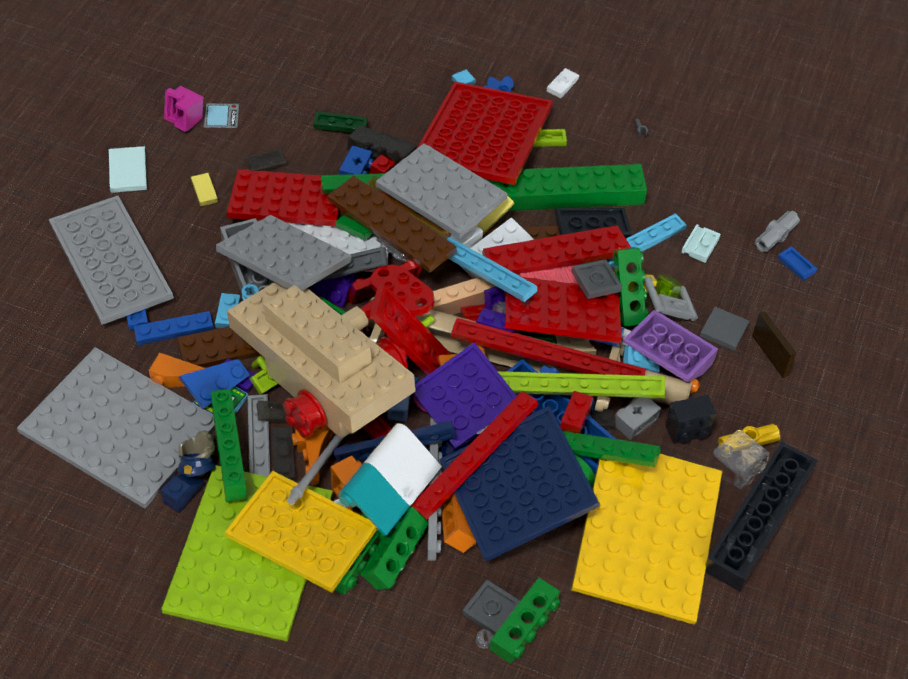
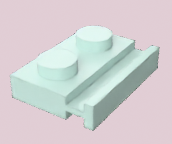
M696 224L681 253H688L690 257L706 263L721 234L705 227L700 228Z

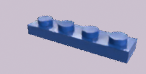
M210 311L134 326L137 345L214 330Z

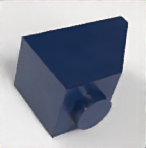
M175 475L161 489L163 503L180 513L206 484L196 476Z

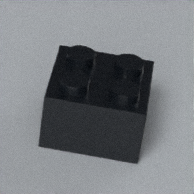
M709 395L671 402L665 426L673 444L686 443L694 439H705L711 435L717 413Z

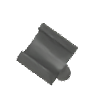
M636 119L635 122L638 127L636 136L640 137L642 132L646 137L648 128L641 125L640 120Z

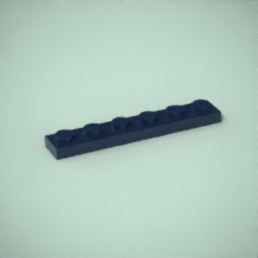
M443 421L435 425L422 426L418 429L410 430L423 446L457 438L452 421ZM386 435L377 439L364 440L360 443L335 448L334 456L338 462L351 455L356 461L366 460Z

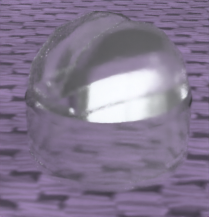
M482 629L477 633L476 644L480 648L490 647V641L493 638L491 631ZM483 635H486V636H487V641H486V642H484V637H483Z

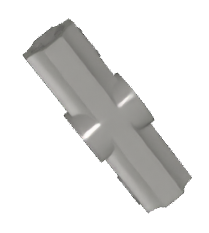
M793 210L787 211L777 221H771L765 232L755 240L754 244L757 246V249L761 252H767L777 242L782 243L788 236L789 231L799 223L800 218Z

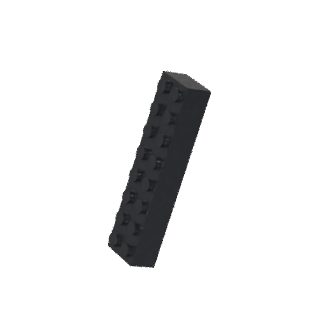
M781 441L707 558L705 572L741 592L812 476L818 460Z

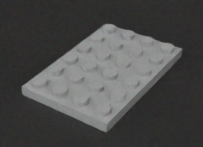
M425 143L376 181V187L459 239L504 202L508 194Z
M272 215L216 244L217 252L287 289L295 285L303 291L351 262L350 254Z

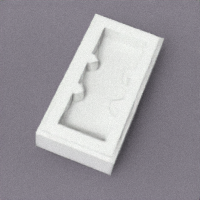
M565 68L547 87V92L562 98L579 80V75Z

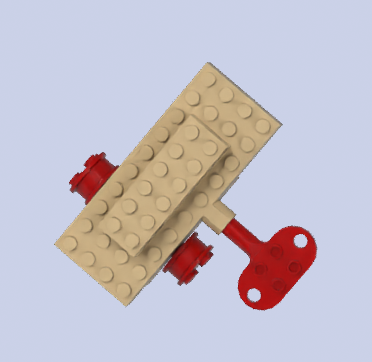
M398 265L379 267L372 273L371 285L375 293L378 285L385 284L415 316L426 314L433 308L435 303L433 291L406 269ZM274 282L227 310L230 328L265 357L268 375L294 397L293 399L287 398L283 403L287 415L285 420L290 427H294L299 432L302 438H309L317 428L323 429L325 426H328L342 439L415 392L414 374L408 370L405 350L388 336L382 337L378 344H376L360 331L371 320L370 312L374 299L360 308L355 306L343 315H340L308 288L302 291L294 285L287 289Z

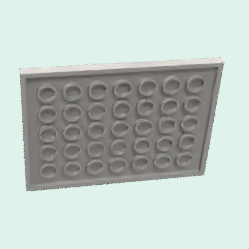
M95 347L17 427V430L20 434L146 509L160 493L161 489L177 473L180 463L178 446L183 441L192 439L203 430L211 434L215 430L213 414L201 409L166 387L152 382V379Z

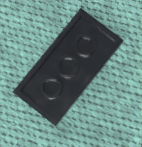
M556 208L554 212L560 235L618 226L625 238L632 236L625 208Z

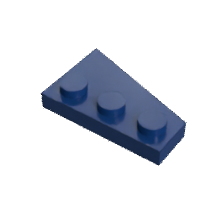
M236 359L181 375L179 379L201 409L212 403L211 391L231 389L250 374L240 360Z

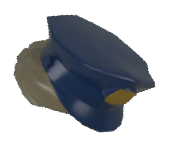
M203 430L192 439L183 441L178 446L180 463L177 472L187 477H194L215 469L216 462L212 459V454L216 446L214 445L212 435L208 431Z

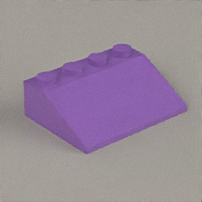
M653 310L623 339L625 344L686 382L703 375L713 365L718 348L661 313L656 312V310Z

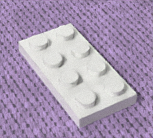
M511 217L471 247V249L482 255L483 248L534 239ZM462 267L473 279L480 277Z

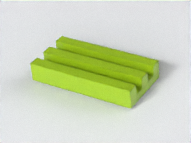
M565 129L541 130L533 147L566 146Z

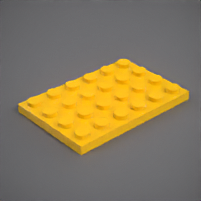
M272 471L227 528L225 536L332 593L375 534L377 528L369 519L308 488H305L304 494L300 499H297L294 504H289L287 498L291 494V489L297 486L298 483Z

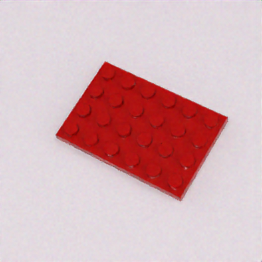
M244 169L237 171L227 209V218L244 220L256 218L257 221H261L265 217L272 215L286 223L336 226L339 208L328 201L327 195L330 193H322L320 175Z
M526 277L522 278L535 284L537 292L525 302L505 291L504 328L615 343L621 342L619 292L587 299L579 284Z

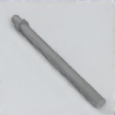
M337 434L299 484L291 489V494L287 498L289 504H294L297 499L303 496L305 488L342 441Z

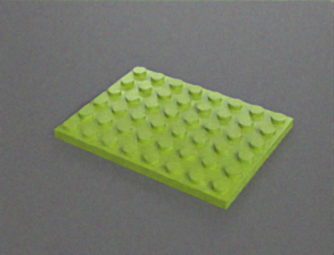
M215 465L165 598L162 613L288 641L307 579L225 536L227 528L267 479V476L244 472L246 500L226 502L221 467ZM313 486L306 487L332 500V490Z

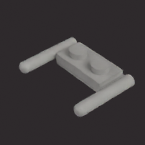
M645 277L644 283L656 312L686 320L691 319V321L698 319L684 286L678 289L682 300L663 294L658 295L651 278Z

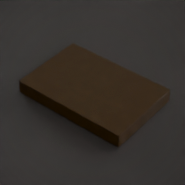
M765 311L761 312L758 315L752 337L782 378L789 376L796 352Z

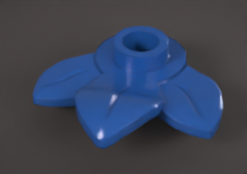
M509 76L503 78L502 81L489 77L488 86L483 87L512 93L511 89L514 87V82Z

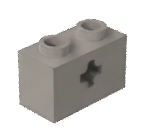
M636 397L630 402L629 406L625 409L621 408L616 413L614 426L632 441L659 419L661 408L650 398Z

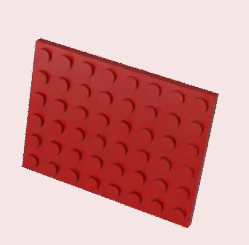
M454 82L418 147L425 143L481 178L515 185L549 115L553 101Z

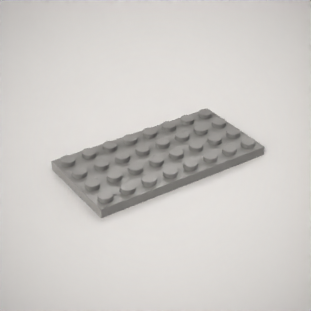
M119 196L49 219L50 226L101 325L173 299L171 289Z

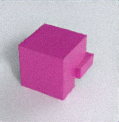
M182 86L176 90L168 88L165 91V120L173 123L174 127L184 132L202 120L203 96Z

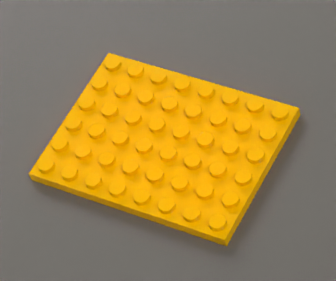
M663 454L659 455L655 467L599 459L592 490L600 503V507L587 513L571 590L695 624L697 622L706 569L705 564L708 558L722 471Z

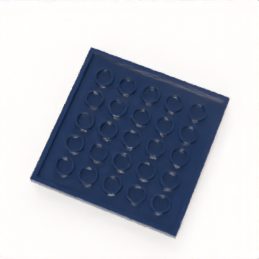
M550 406L526 417L454 492L486 562L600 507V503ZM468 446L439 459L443 469L445 470Z

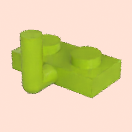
M259 356L252 362L254 369L262 368V371L250 378L258 393L262 395L278 383L268 375L264 357Z

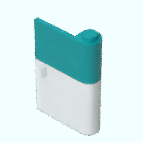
M398 423L339 491V501L347 507L358 506L384 536H387L442 466L405 425Z

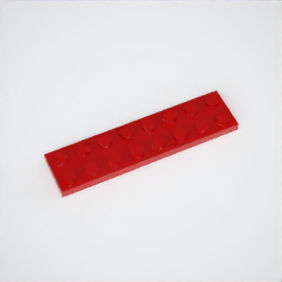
M611 226L483 248L482 255L519 275L521 273L614 258L613 250L632 247L619 227Z

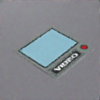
M206 104L204 127L237 128L239 104Z

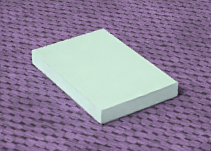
M144 146L109 149L111 193L147 190Z

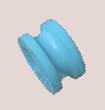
M248 284L242 288L243 301L252 296V293L259 292L256 285Z

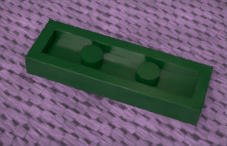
M316 111L313 128L365 135L368 118Z

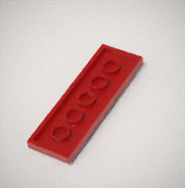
M385 284L378 285L370 318L399 347L405 350L407 356L426 375H429L440 367L438 362L439 356L450 355L451 353Z

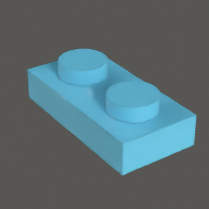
M221 293L215 321L216 328L230 326L227 310L240 303V295Z
M628 345L624 347L623 363L659 373V364Z

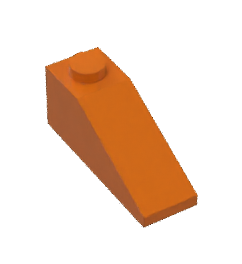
M159 353L149 369V374L152 382L168 388L185 387L179 376L205 368Z
M453 493L441 505L444 542L464 553L467 549L474 546L476 540L457 497Z

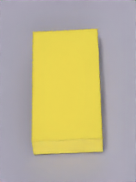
M209 173L191 177L200 206L218 202Z

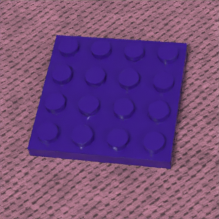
M475 342L416 383L415 392L413 393L436 424L443 421H452L457 438L450 439L449 442L456 451L482 433L517 397Z

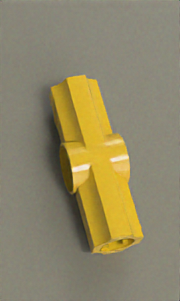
M774 424L758 428L747 426L742 432L719 437V449L724 455L741 450H755L757 446L779 441L780 434L777 425Z

